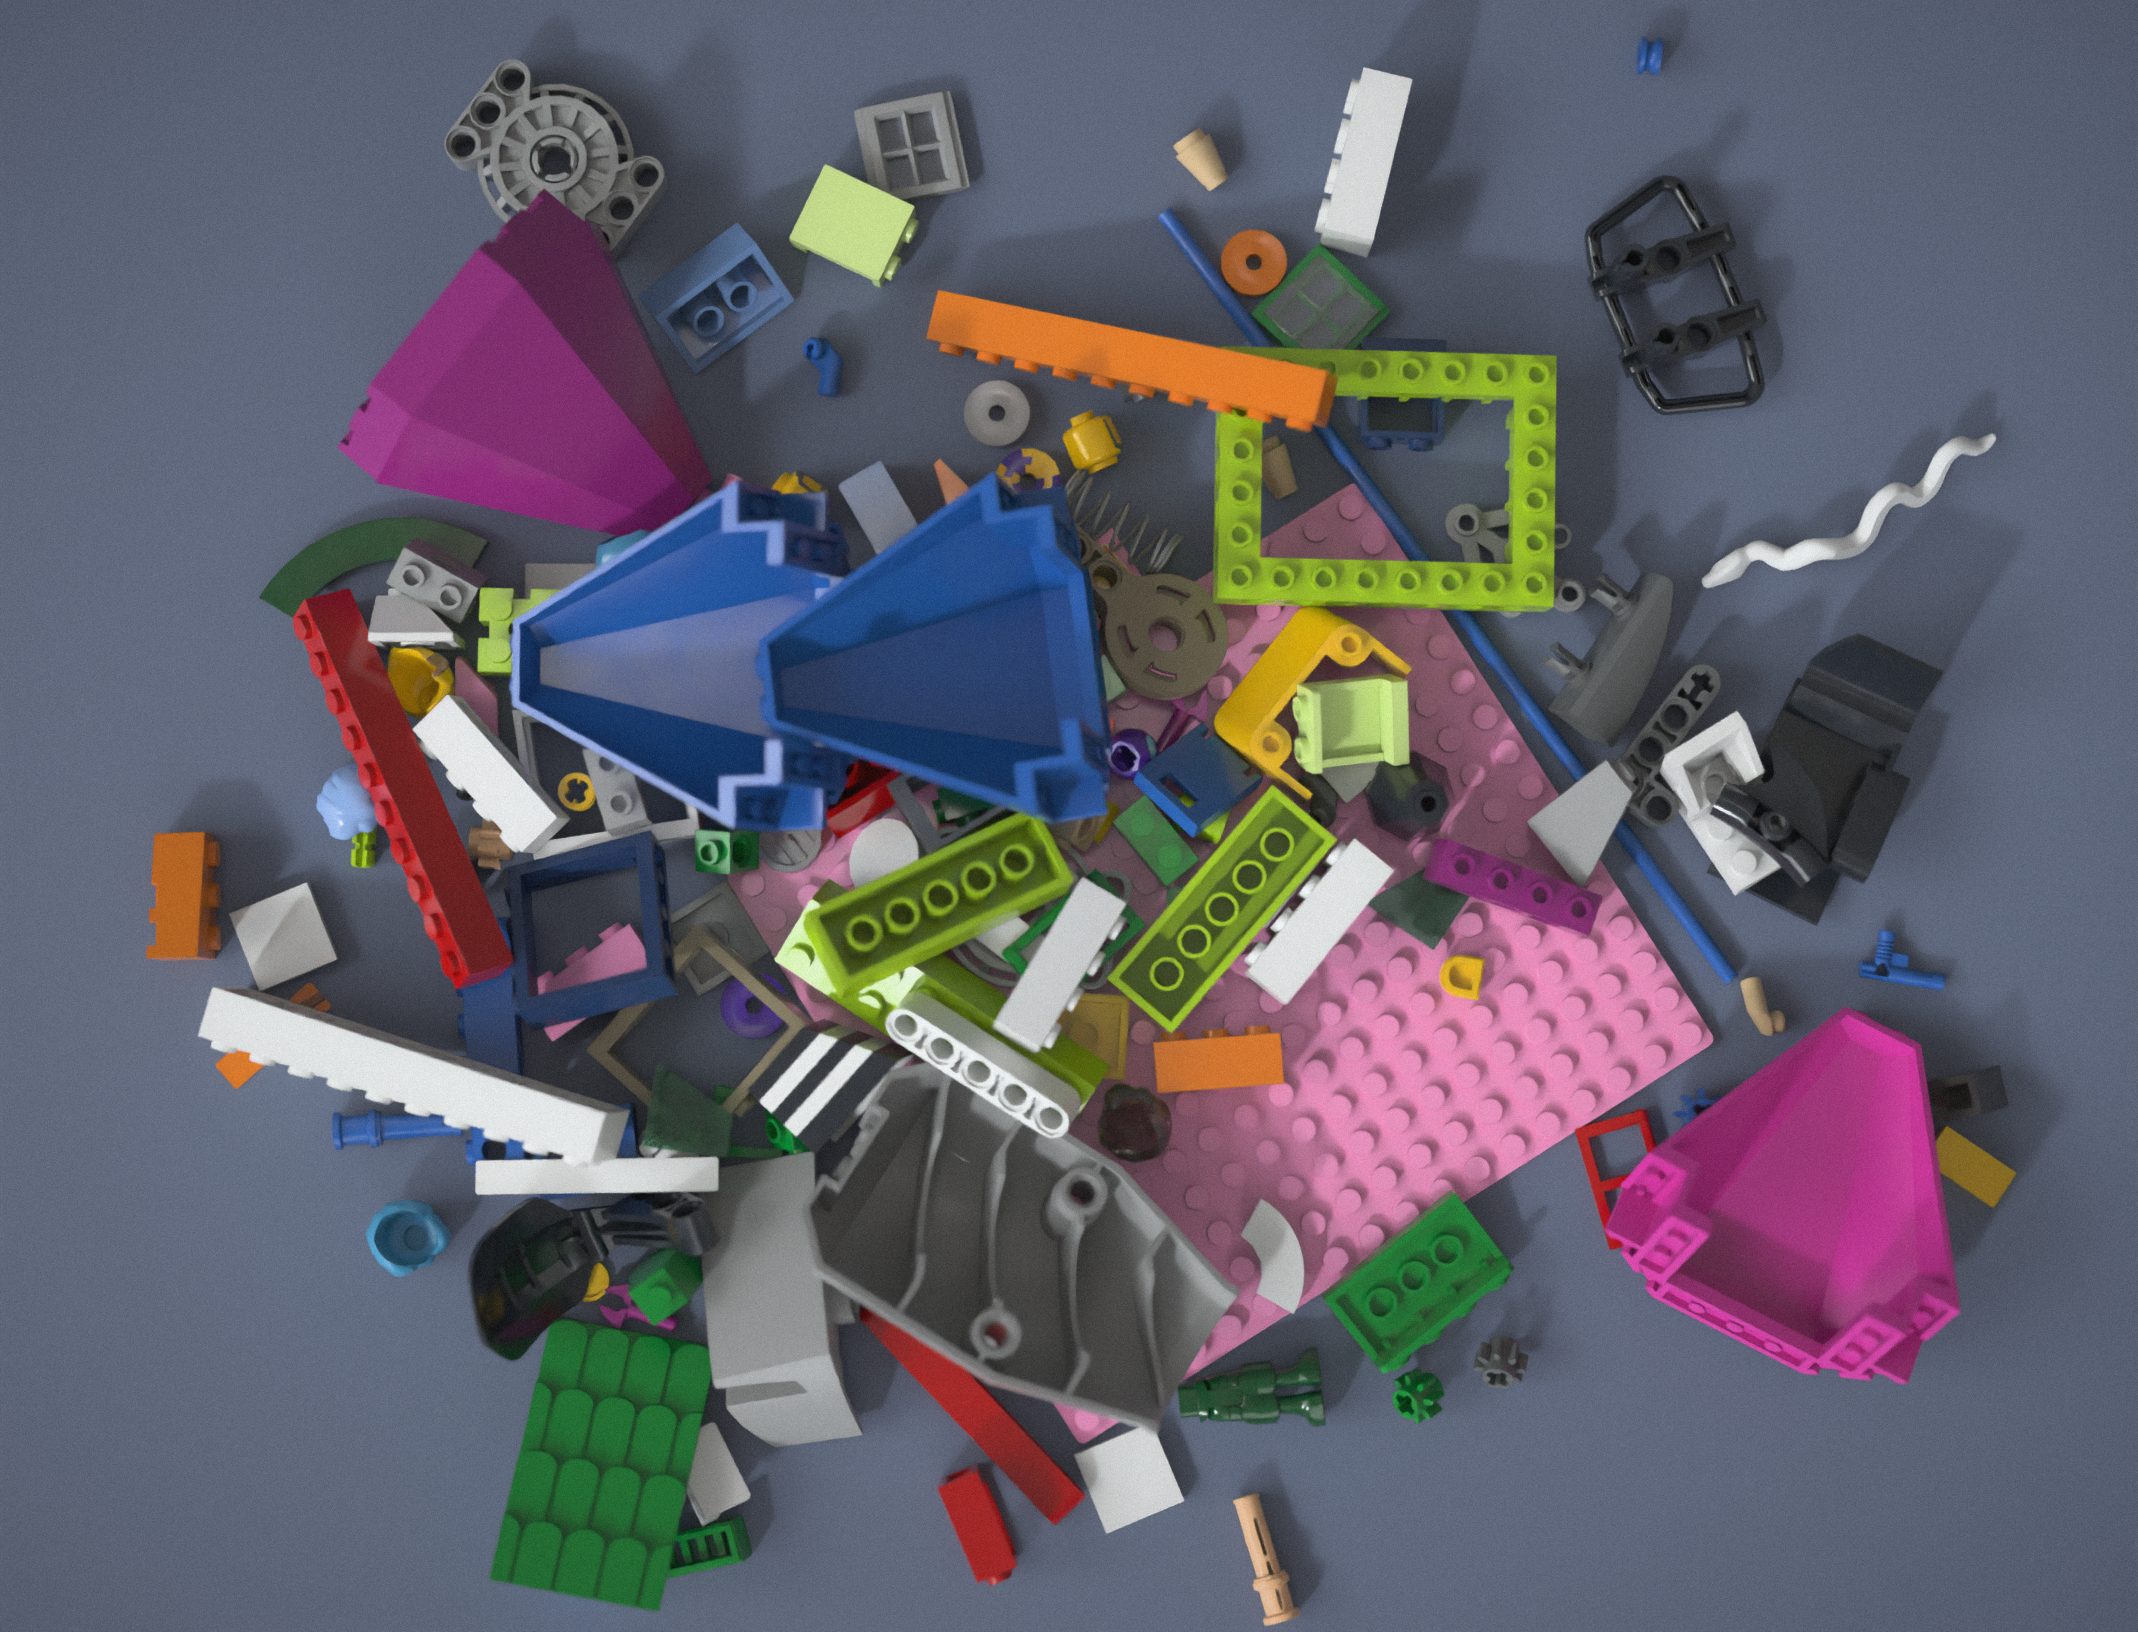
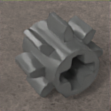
M1495 1336L1488 1343L1481 1342L1479 1352H1476L1474 1370L1483 1371L1482 1379L1488 1386L1506 1389L1511 1387L1514 1382L1521 1383L1522 1375L1526 1372L1528 1354L1519 1353L1520 1346L1514 1339L1507 1336Z

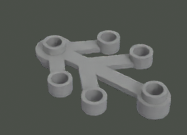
M1460 504L1450 510L1445 519V531L1453 542L1461 545L1465 563H1481L1479 544L1492 553L1494 563L1508 564L1504 555V545L1508 543V538L1502 539L1488 529L1508 525L1509 512L1501 509L1483 513L1472 504ZM1469 517L1473 521V529L1463 531L1459 527V519ZM1555 524V530H1560L1565 534V542L1563 544L1555 543V550H1562L1571 541V531L1564 524ZM1554 575V607L1563 613H1571L1579 609L1586 598L1584 586L1576 579L1565 578L1562 580ZM1566 587L1573 588L1577 594L1576 600L1573 602L1564 600L1562 590ZM1500 611L1507 618H1515L1522 613Z

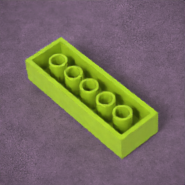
M1272 785L1107 979L1172 1034L1337 839Z
M1017 813L807 911L802 927L841 1001L1067 894L1074 878L1043 820L1023 813Z

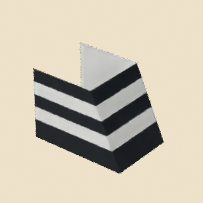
M822 1019L803 1027L747 1090L816 1154L829 1138L836 1143L865 1111L890 1070L904 1067L915 1054L901 1045Z

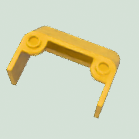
M1303 606L1294 614L1221 706L1214 718L1215 733L1224 743L1303 805L1309 800L1312 793L1280 768L1291 752L1292 741L1286 729L1274 721L1297 692V684L1304 683L1325 655L1343 667L1357 666L1367 656H1370L1391 674L1402 679L1412 669V667L1365 630L1330 610L1318 606Z

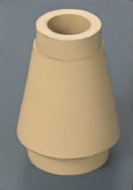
M1200 127L1173 146L1179 154L1176 158L1206 186L1208 191H1211L1229 178L1210 134L1205 135Z
M1274 435L1262 441V480L1270 492L1273 493L1276 500L1298 490V487L1295 483L1296 480L1286 443H1281L1278 436Z

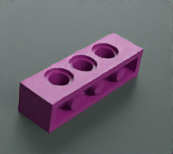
M1435 839L1422 876L1424 880L1574 935L1590 936L1603 898L1602 895L1450 839Z

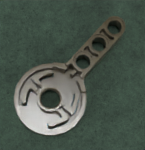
M1076 524L1082 545L1080 551L1083 568L1088 567L1092 581L1095 611L1101 616L1099 635H1101L1103 653L1123 684L1143 696L1160 700L1183 698L1203 688L1219 670L1228 647L1226 620L1220 606L1213 604L1211 594L1196 582L1179 575L1161 573L1139 577L1128 573ZM1093 576H1102L1107 579L1110 588L1102 589L1098 587L1093 581ZM1157 588H1167V589H1169V590L1177 591V592H1179V593H1182V594L1188 596L1189 598H1186V597H1184V596H1182V595H1180V594L1174 593V592H1169V591L1166 590V589H1158V590H1156V589H1157ZM1202 611L1205 612V614L1207 615L1208 620H1209V622H1210L1211 629H1212V631H1213V633H1214V642H1212V641H1213V634H1212V632L1210 631L1209 624H1208L1207 619L1205 618L1204 614L1202 613ZM1155 626H1165L1171 629L1177 638L1176 649L1173 651H1162L1156 648L1150 641L1149 630ZM1118 627H1122L1125 629L1127 641L1132 650H1137L1136 652H1131L1126 643L1123 630L1118 629ZM1152 665V669L1168 675H1175L1176 681L1173 682V677L1158 674L1150 670L1149 667Z

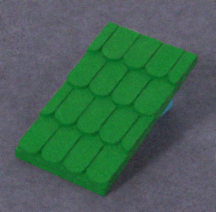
M561 1316L550 1325L506 1510L502 1519L489 1580L654 1612L661 1610L712 1380L708 1344L624 1328L618 1329L613 1326Z

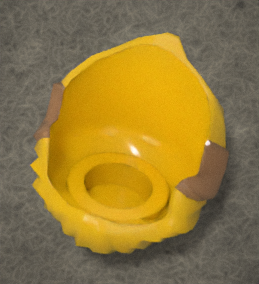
M424 646L393 647L387 659L386 671L404 712H407L408 716H414L415 719H423L447 695H454L455 678L448 666L449 661L442 655Z

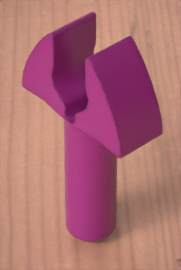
M1206 690L1200 697L1198 705L1189 708L1186 712L1183 711V698L1164 700L1172 705L1174 714L1156 743L1158 755L1178 740L1189 721L1197 719L1201 723H1205L1208 712Z
M628 1283L605 1289L606 1292L623 1297L624 1303L629 1306V1308L625 1307L621 1310H614L610 1306L602 1303L599 1304V1308L611 1324L621 1329L624 1320L632 1317L651 1324L628 1294ZM671 1314L656 1326L673 1332L678 1326L679 1318Z

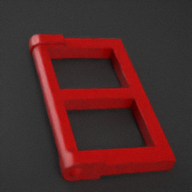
M1638 1108L1636 1111L1575 1129L1609 1250L1623 1247V1244L1620 1240L1611 1238L1605 1231L1611 1215L1604 1192L1620 1188L1621 1184L1631 1173L1601 1181L1588 1138L1639 1124L1648 1154L1657 1147L1647 1108Z

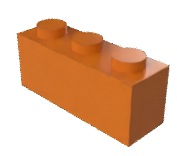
M1270 1025L1245 1027L1246 1035L1229 1037L1228 1028L1203 1030L1204 1039L1187 1040L1186 1032L1161 1033L1162 1042H1153L1156 1092L1165 1093L1284 1084L1280 1033H1271Z

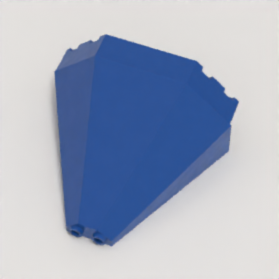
M994 471L760 639V654L755 656V667L759 679L763 680L765 696L760 697V711L763 720L768 722V725L774 729L1055 825L1056 822L1107 814L1108 806L1105 792L1109 791L1111 772L1109 763H1107V756H1112L1113 749L1092 581L1088 567L1083 568L1080 553L1082 545L1074 517L1070 518L1068 495L1065 485L1015 493Z
M736 480L514 619L513 634L510 638L512 677L509 687L512 695V706L734 829L777 833L778 830L824 829L828 822L826 809L829 803L838 802L848 782L845 772L850 763H858L860 758L770 727L768 722L763 720L760 711V697L765 696L763 680L759 679L756 672L755 656L760 654V639L856 571L851 570L845 556L849 554L851 549L840 523H832L830 520L829 505L831 501L827 492L781 494L780 491Z

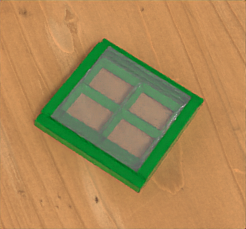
M1318 244L1250 315L1283 348L1355 350L1361 343L1362 338L1367 337L1391 311L1326 248Z

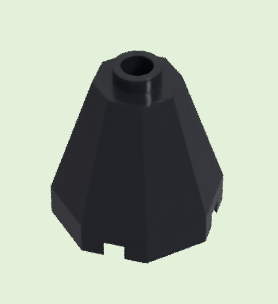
M1414 750L1409 751L1410 764L1394 766L1386 761H1380L1375 769L1376 773L1372 781L1368 782L1364 790L1373 824L1406 842L1439 832L1456 801L1447 768Z

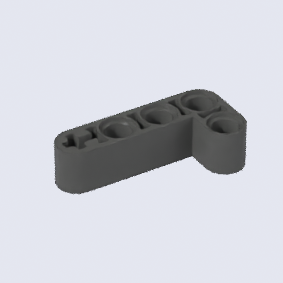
M1707 664L1693 666L1679 677L1616 760V762L1620 759L1625 761L1636 776L1633 783L1637 789L1625 812L1647 828L1658 829L1666 826L1676 819L1679 812L1677 798L1653 778L1659 772L1665 755L1678 747L1721 688L1719 673L1715 668ZM1700 676L1704 677L1706 681L1703 686L1708 691L1703 690L1699 692L1690 702L1683 697L1688 695L1695 686L1692 679H1697ZM1668 707H1675L1682 712L1684 722L1681 728H1672L1666 723L1664 713ZM1642 740H1651L1657 745L1659 755L1655 761H1647L1640 755L1639 745ZM1651 798H1659L1665 803L1667 814L1664 819L1655 820L1648 814L1647 804Z

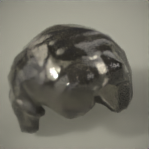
M1117 1083L1106 1091L1102 1114L1097 1122L1100 1145L1117 1159L1126 1160L1131 1163H1142L1160 1157L1166 1147H1168L1172 1135V1116L1167 1103L1143 1086L1134 1088L1128 1084Z

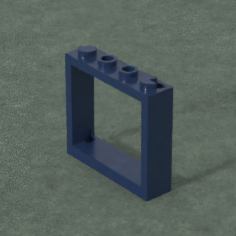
M651 830L508 867L509 884L504 886V894L507 904L511 908V920H507L506 927L514 952V962L509 967L516 982V992L512 993L511 1000L515 1014L517 1016L521 1015L533 1031L678 995L665 851ZM637 865L647 968L539 995L531 892Z

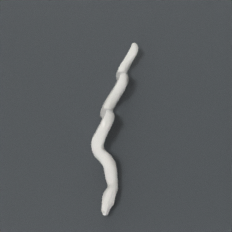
M1991 433L1977 440L1959 436L1948 441L1938 449L1924 477L1917 485L1910 487L1904 483L1894 482L1880 489L1866 505L1858 527L1851 534L1842 538L1807 539L1786 549L1763 540L1752 541L1742 548L1735 549L1729 555L1719 560L1712 567L1711 571L1702 578L1703 586L1713 588L1741 577L1750 563L1755 560H1763L1774 568L1787 571L1799 569L1814 561L1840 560L1862 553L1876 539L1887 513L1893 506L1901 503L1907 507L1917 508L1926 504L1940 489L1954 459L1961 454L1978 456L1985 453L1995 443L1996 435Z

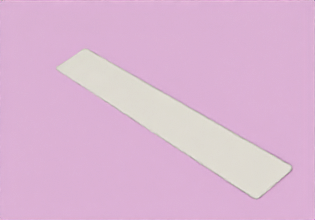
M717 1157L664 1158L663 1160L658 1158H617L615 1160L603 1161L600 1163V1166L588 1164L587 1168L567 1164L562 1161L563 1159L488 1160L476 1162V1194L717 1191L719 1186V1160Z

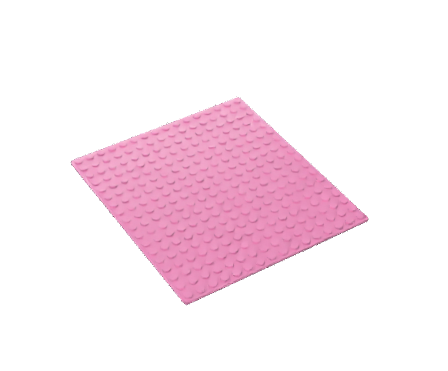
M1355 483L1346 486L1262 539L1260 547V557L1408 561L1389 529ZM1213 571L1195 582L1213 597ZM1179 592L1177 593V594H1180V595H1182V596H1184V597H1186V598H1189L1188 596H1186V595H1184V594H1182V593H1179ZM1218 604L1224 614L1228 629V647L1225 658L1219 670L1203 688L1189 696L1183 697V711L1186 712L1189 708L1198 705L1200 697L1206 690L1208 712L1204 724L1209 728L1205 739L1212 734H1216L1214 718L1218 710L1294 614L1303 606ZM1324 607L1365 630L1412 667L1404 680L1408 681L1409 749L1447 768L1456 799L1440 831L1406 842L1373 824L1364 794L1365 789L1346 805L1338 796L1336 818L1330 827L1324 828L1337 841L1321 858L1317 867L1266 928L1262 927L1173 1031L1186 1032L1187 1040L1204 1039L1203 1030L1228 1028L1229 1037L1246 1035L1245 1027L1270 1025L1271 1033H1280L1284 1084L1157 1093L1153 1042H1162L1161 1033L1170 1032L1130 999L1125 1080L1102 1079L1067 1131L1070 1135L1120 1165L1224 1279L1241 1290L1209 1335L1181 1382L1291 1313L1256 1293L1261 1279L1260 1260L1253 1246L1240 1235L1260 1198L1272 1205L1287 1220L1301 1247L1304 1260V1284L1297 1306L1299 1308L1331 1287L1451 1189L1464 1203L1574 1133L1576 1128L1585 1126L1709 1047L1713 1042V1035L1601 860L1592 877L1586 884L1580 887L1603 896L1590 936L1568 933L1422 879L1435 839H1450L1578 887L1527 823L1532 816L1558 797L1559 794L1441 610ZM1202 611V613L1204 614L1205 618L1207 619V622H1208V624H1209L1210 631H1211L1212 634H1213V641H1212V642H1214V633H1213V631H1212V629H1211L1210 622H1209L1208 617H1207V615L1205 614V612ZM1155 626L1149 630L1150 641L1156 648L1162 651H1173L1176 649L1177 638L1171 629L1165 626ZM1120 628L1121 630H1123L1124 637L1129 649L1131 650V652H1136L1137 650H1132L1127 641L1125 629ZM1100 641V642H1099V643H1100V651H1101V656H1102V655H1104V653H1103L1102 644H1101V641ZM1325 655L1304 683L1391 673L1370 656H1367L1357 666L1343 667ZM1152 665L1149 667L1150 670L1158 674L1173 677V682L1176 681L1175 675H1168L1152 669ZM1125 685L1127 695L1108 706L1109 718L1115 719L1112 737L1118 731L1134 728L1144 730L1157 743L1174 714L1172 705L1164 700L1143 696ZM1297 692L1274 719V721L1286 729L1291 737V741L1299 735L1298 722L1293 713V700L1297 697ZM1197 719L1189 721L1178 740L1201 724V722ZM1292 742L1291 752L1280 768L1297 781L1307 770L1299 766L1294 753V743ZM1240 756L1251 766L1250 772L1246 777H1250L1253 773L1257 772L1263 777L1261 784L1255 791L1231 808L1218 845L1198 837L1192 838L1189 834L1174 829L1198 857L1199 861L1170 886L1185 887L1272 785L1307 814H1309L1311 797L1304 805ZM1111 771L1109 791L1105 792L1107 800L1121 808L1116 816L1117 818L1146 794L1132 780L1121 779ZM1167 777L1164 786L1173 794L1182 796L1184 791ZM930 783L913 794L936 832L946 826L958 828L956 822L939 825L932 801L939 799L936 789L944 786ZM1150 799L1169 824L1172 825L1173 819L1167 818L1166 813ZM896 804L840 839L836 838L830 827L826 824L825 828L821 829L823 846L819 857L810 867L798 873L785 874L773 870L759 858V869L730 874L727 881L768 945L774 958L778 955L811 898L829 878L849 892L856 889L850 876L849 864L853 844L862 830L874 821L890 818L908 823ZM1112 824L1100 845L1092 841L1086 852L1071 845V848L1077 851L1091 872L1094 869L1101 873L1108 870H1118L1128 877L1131 884V895L1128 905L1146 924L1143 929L1115 953L1110 974L1166 910L1167 890ZM1355 838L1391 867L1394 872L1288 1004L1282 1005L1244 974L1249 967L1244 962V959L1261 940L1266 944L1269 943L1276 934L1270 927L1287 907L1292 911L1298 907L1302 900L1296 895L1310 877L1314 874L1319 878L1323 876L1328 869L1323 864V861L1340 841L1347 845ZM1060 848V854L1073 871L1080 869L1076 861ZM1116 878L1107 879L1115 891L1123 897L1124 886L1122 882ZM1037 908L1018 916V918L1028 923L1036 915ZM1124 923L1121 933L1128 927L1126 923ZM967 945L960 949L969 962L977 968H981L983 961L977 958ZM952 949L942 952V954L977 976L962 964ZM1455 955H1467L1485 959L1478 1000L1455 997L1448 994L1442 988L1439 981V971L1442 964L1448 958ZM778 963L814 1022L825 1019L900 1045ZM1102 965L1096 970L1093 977L1090 975L1085 982H1097L1103 975ZM993 967L988 973L1001 980L1016 981V974L1002 972ZM981 979L1008 998H1010L1015 989L998 986ZM1108 979L1098 989H1083V993L1127 996ZM914 1055L904 1067L927 1062ZM1072 1196L1076 1203L1083 1204L1078 1197ZM1053 1402L1075 1439L1080 1443L1092 1440L1120 1422Z

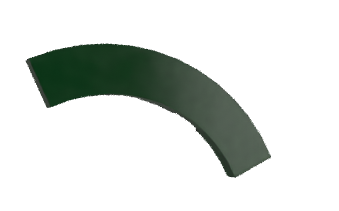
M383 518L361 522L333 532L303 549L272 578L259 598L293 618L304 599L316 597L342 575L373 564L398 560L403 548L415 537L472 568H475L490 543L464 529L428 519Z

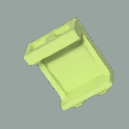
M825 164L789 240L793 248L806 254L809 250L873 281V285L881 288L885 279L892 281L902 260L897 254L903 242L911 243L920 221L915 219L916 210L914 205Z
M1393 674L1297 684V697L1293 700V713L1298 722L1299 738L1295 740L1294 753L1301 768L1312 774H1320L1323 772V768L1377 761H1386L1394 766L1410 764L1408 681Z

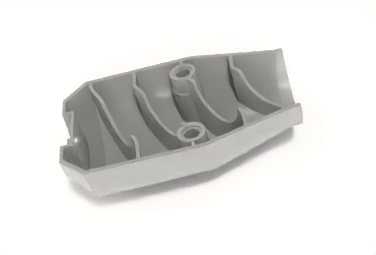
M930 1062L890 1070L869 1102L859 1123L862 1131L849 1154L854 1159L852 1160L845 1156L833 1175V1179L823 1174L799 1211L813 1274L988 1384L1135 1425L1155 1436L1161 1427L1159 1422L1183 1377L1209 1335L1241 1290L1224 1279L1120 1165L1067 1132L1058 1137L1042 1135ZM1072 1196L1078 1197L1083 1204L1076 1203Z

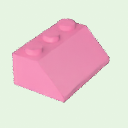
M617 921L598 935L602 943L590 952L584 945L564 959L568 967L554 976L551 970L537 978L538 994L647 968L643 937L632 922L623 927ZM585 1018L544 1029L553 1042Z

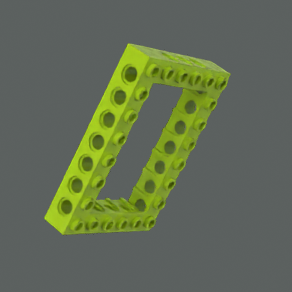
M1221 346L1220 349L1326 370L1339 378L1335 396H1357V400L1367 399L1369 396L1399 397L1401 402H1407L1410 398L1441 397V401H1445V403H1448L1451 399L1481 400V404H1490L1493 400L1514 401V407L1506 417V429H1510L1509 459L1505 462V471H1509V501L1505 503V512H1509L1508 543L1504 545V555L1508 564L1260 557L1262 422L1246 418L1247 411L1233 408L1231 415L1216 412L1213 604L1546 612L1554 607L1557 356Z

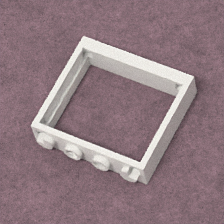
M512 710L519 761L541 785L532 725L543 722L521 710ZM685 802L687 819L651 824L615 836L610 835L606 831L549 840L536 853H533V858L537 860L650 830L659 843L695 838V830L703 829L700 809Z

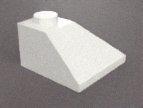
M396 588L388 589V596H376L368 632V641L380 649L391 650L393 647L424 646L431 650H466V641L434 609Z

